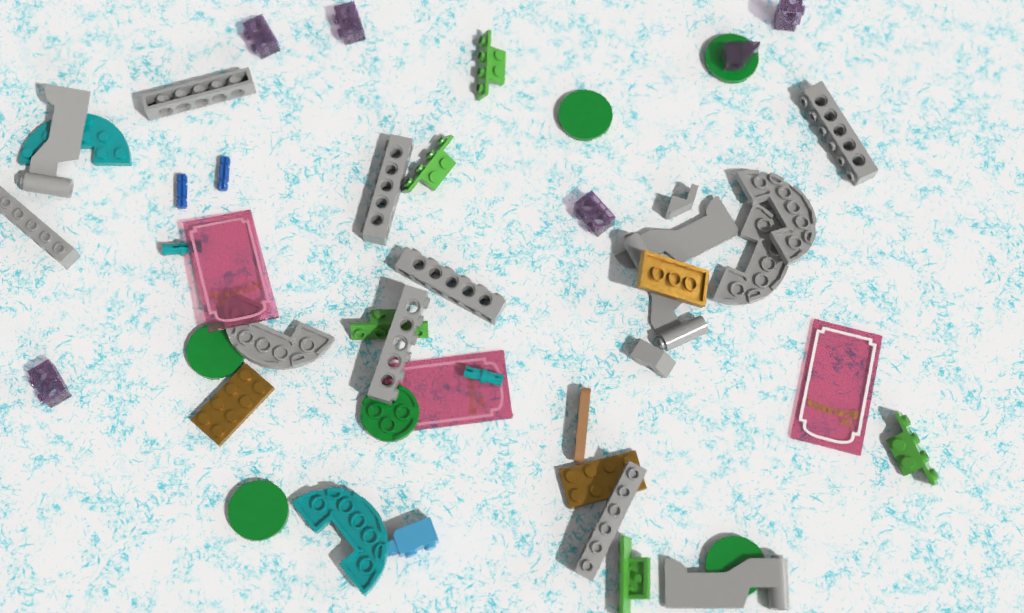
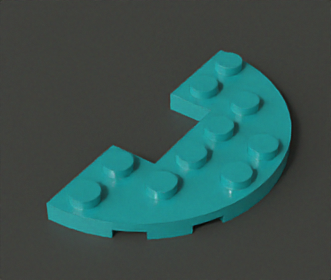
M87 113L81 149H94V166H132L131 151L121 131L110 121ZM52 119L37 128L25 142L18 161L21 166H30L32 156L48 140Z
M342 488L313 490L298 497L292 504L316 534L333 522L353 547L354 551L341 561L339 565L362 595L366 596L381 578L388 558V534L384 521L378 511L362 496Z

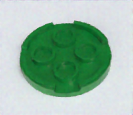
M728 33L714 38L709 43L705 52L707 70L724 83L737 84L746 81L756 71L759 63V54L755 45L749 39L739 34Z
M578 90L570 93L563 99L558 110V121L562 129L569 137L578 141H592L603 134L605 135L611 126L613 118L612 108L608 100L603 95L592 90Z
M221 322L209 323L196 330L189 339L186 350L187 359L192 369L198 375L211 380H219L235 373L245 359L230 343L224 323Z
M397 386L399 394L396 401L393 400L391 405L370 399L367 395L363 399L360 410L361 422L364 429L373 438L382 442H396L409 436L416 428L420 415L419 405L413 393L404 386Z
M264 480L251 481L242 485L235 491L228 505L230 525L238 535L249 541H263L277 535L285 527L289 517V504L284 492L277 485Z
M728 536L718 540L709 549L705 558V572L725 573L749 558L765 557L760 548L751 540L741 536ZM750 588L748 596L757 591L759 588Z

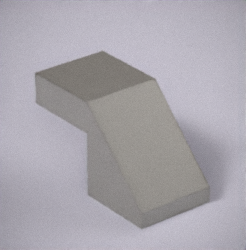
M691 184L687 199L672 195L665 219H672L691 210L699 186Z
M641 338L637 339L629 352V355L640 365L650 366L662 378H667L676 364L665 351Z

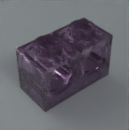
M779 0L774 13L773 29L794 32L796 26L800 25L801 16L805 12V5H802L803 0Z
M351 1L334 6L335 14H332L335 25H339V29H337L340 40H344L345 46L366 40L355 2Z
M262 14L242 23L244 27L242 33L245 39L251 41L250 47L255 55L258 54L261 60L280 51L278 41Z
M592 190L574 203V215L578 220H582L586 224L585 226L591 234L594 233L598 237L614 225L615 215ZM589 206L591 210H585L583 207ZM600 219L603 221V223L598 224L595 222V220Z
M49 359L27 371L31 377L28 381L34 389L37 388L39 392L37 397L42 405L46 404L53 408L72 397L55 364ZM47 373V377L44 380H40L41 376ZM53 389H56L55 394L53 396H49V393Z

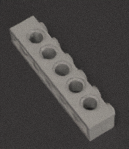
M247 67L141 94L144 111L151 121L255 94L256 89L250 69Z
M823 81L803 89L800 102L809 112L810 119L816 123L820 135L826 139L828 148L836 155L838 164L846 171L848 180L854 186H857L874 178L878 172L877 166Z
M391 134L390 139L385 142L384 151L386 153L384 157H381V170L375 177L376 188L375 190L372 189L370 195L372 202L366 208L365 217L367 219L365 223H362L360 234L363 235V239L366 242L386 246L413 150L412 138ZM396 154H397V155H400L398 158H393V157H392L393 155H396ZM389 171H395L392 175L387 174ZM385 187L391 188L389 191L382 190ZM379 204H386L383 208L377 207ZM376 220L381 221L379 225L373 224Z
M0 186V213L68 270L81 257L78 252Z
M406 247L395 264L398 274L493 325L496 324L506 307V300L499 293L493 294L484 285H476L467 276H460L452 268L439 265L435 259L422 256V253L417 249L413 248L411 250ZM417 264L423 265V268L418 270L415 269L414 266ZM433 273H438L440 275L438 278L430 277ZM449 282L456 283L454 287L447 286ZM465 291H471L473 293L471 296L463 295ZM481 300H488L489 304L481 305L479 302Z
M405 284L367 393L368 398L389 405L392 404L393 400L396 401L399 394V389H397L398 383L403 382L406 372L403 370L405 363L409 364L412 353L409 352L411 345L415 346L418 334H415L416 330L422 326L424 316H422L423 310L427 309L430 303L427 291ZM411 305L418 307L413 313L407 311V308ZM404 323L412 325L407 331L402 330L401 326ZM398 341H403L405 346L402 349H397L395 344ZM396 359L399 361L398 366L390 367L388 365L389 362ZM385 378L393 380L389 386H384L382 381Z
M631 461L625 463L572 569L573 572L593 581L647 472L646 469Z

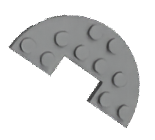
M759 170L737 171L735 178L750 204L754 205L768 201L783 228L771 231L769 237L784 264L789 266L800 260L808 252L816 236L815 224L817 220L813 207L807 197L797 186H791L784 181L785 178L774 173L765 174L760 173Z
M759 204L752 205L740 237L757 243L744 273L727 266L712 301L726 305H746L757 302L770 295L786 275L789 266L784 264L769 237L771 231L783 227L777 222L770 211Z
M230 292V297L226 301L228 305L225 304L224 320L255 315L263 310V305L243 296H237L234 292H232V297ZM264 313L250 319L224 322L227 337L235 350L248 361L268 369L287 370L305 366L321 357L335 341V337L302 322H299L294 333L289 337L258 323Z

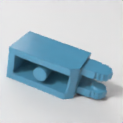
M428 517L396 529L393 534L394 540L388 541V557L400 554L401 557L410 558L417 555L419 550L425 549V551L437 547L436 544L439 543V539L431 518Z

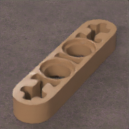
M581 387L574 450V462L584 463L591 393V388Z

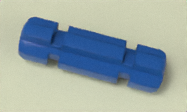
M221 156L219 160L217 189L218 191H227L230 158L228 156Z
M184 173L177 174L176 206L178 209H186L187 176Z

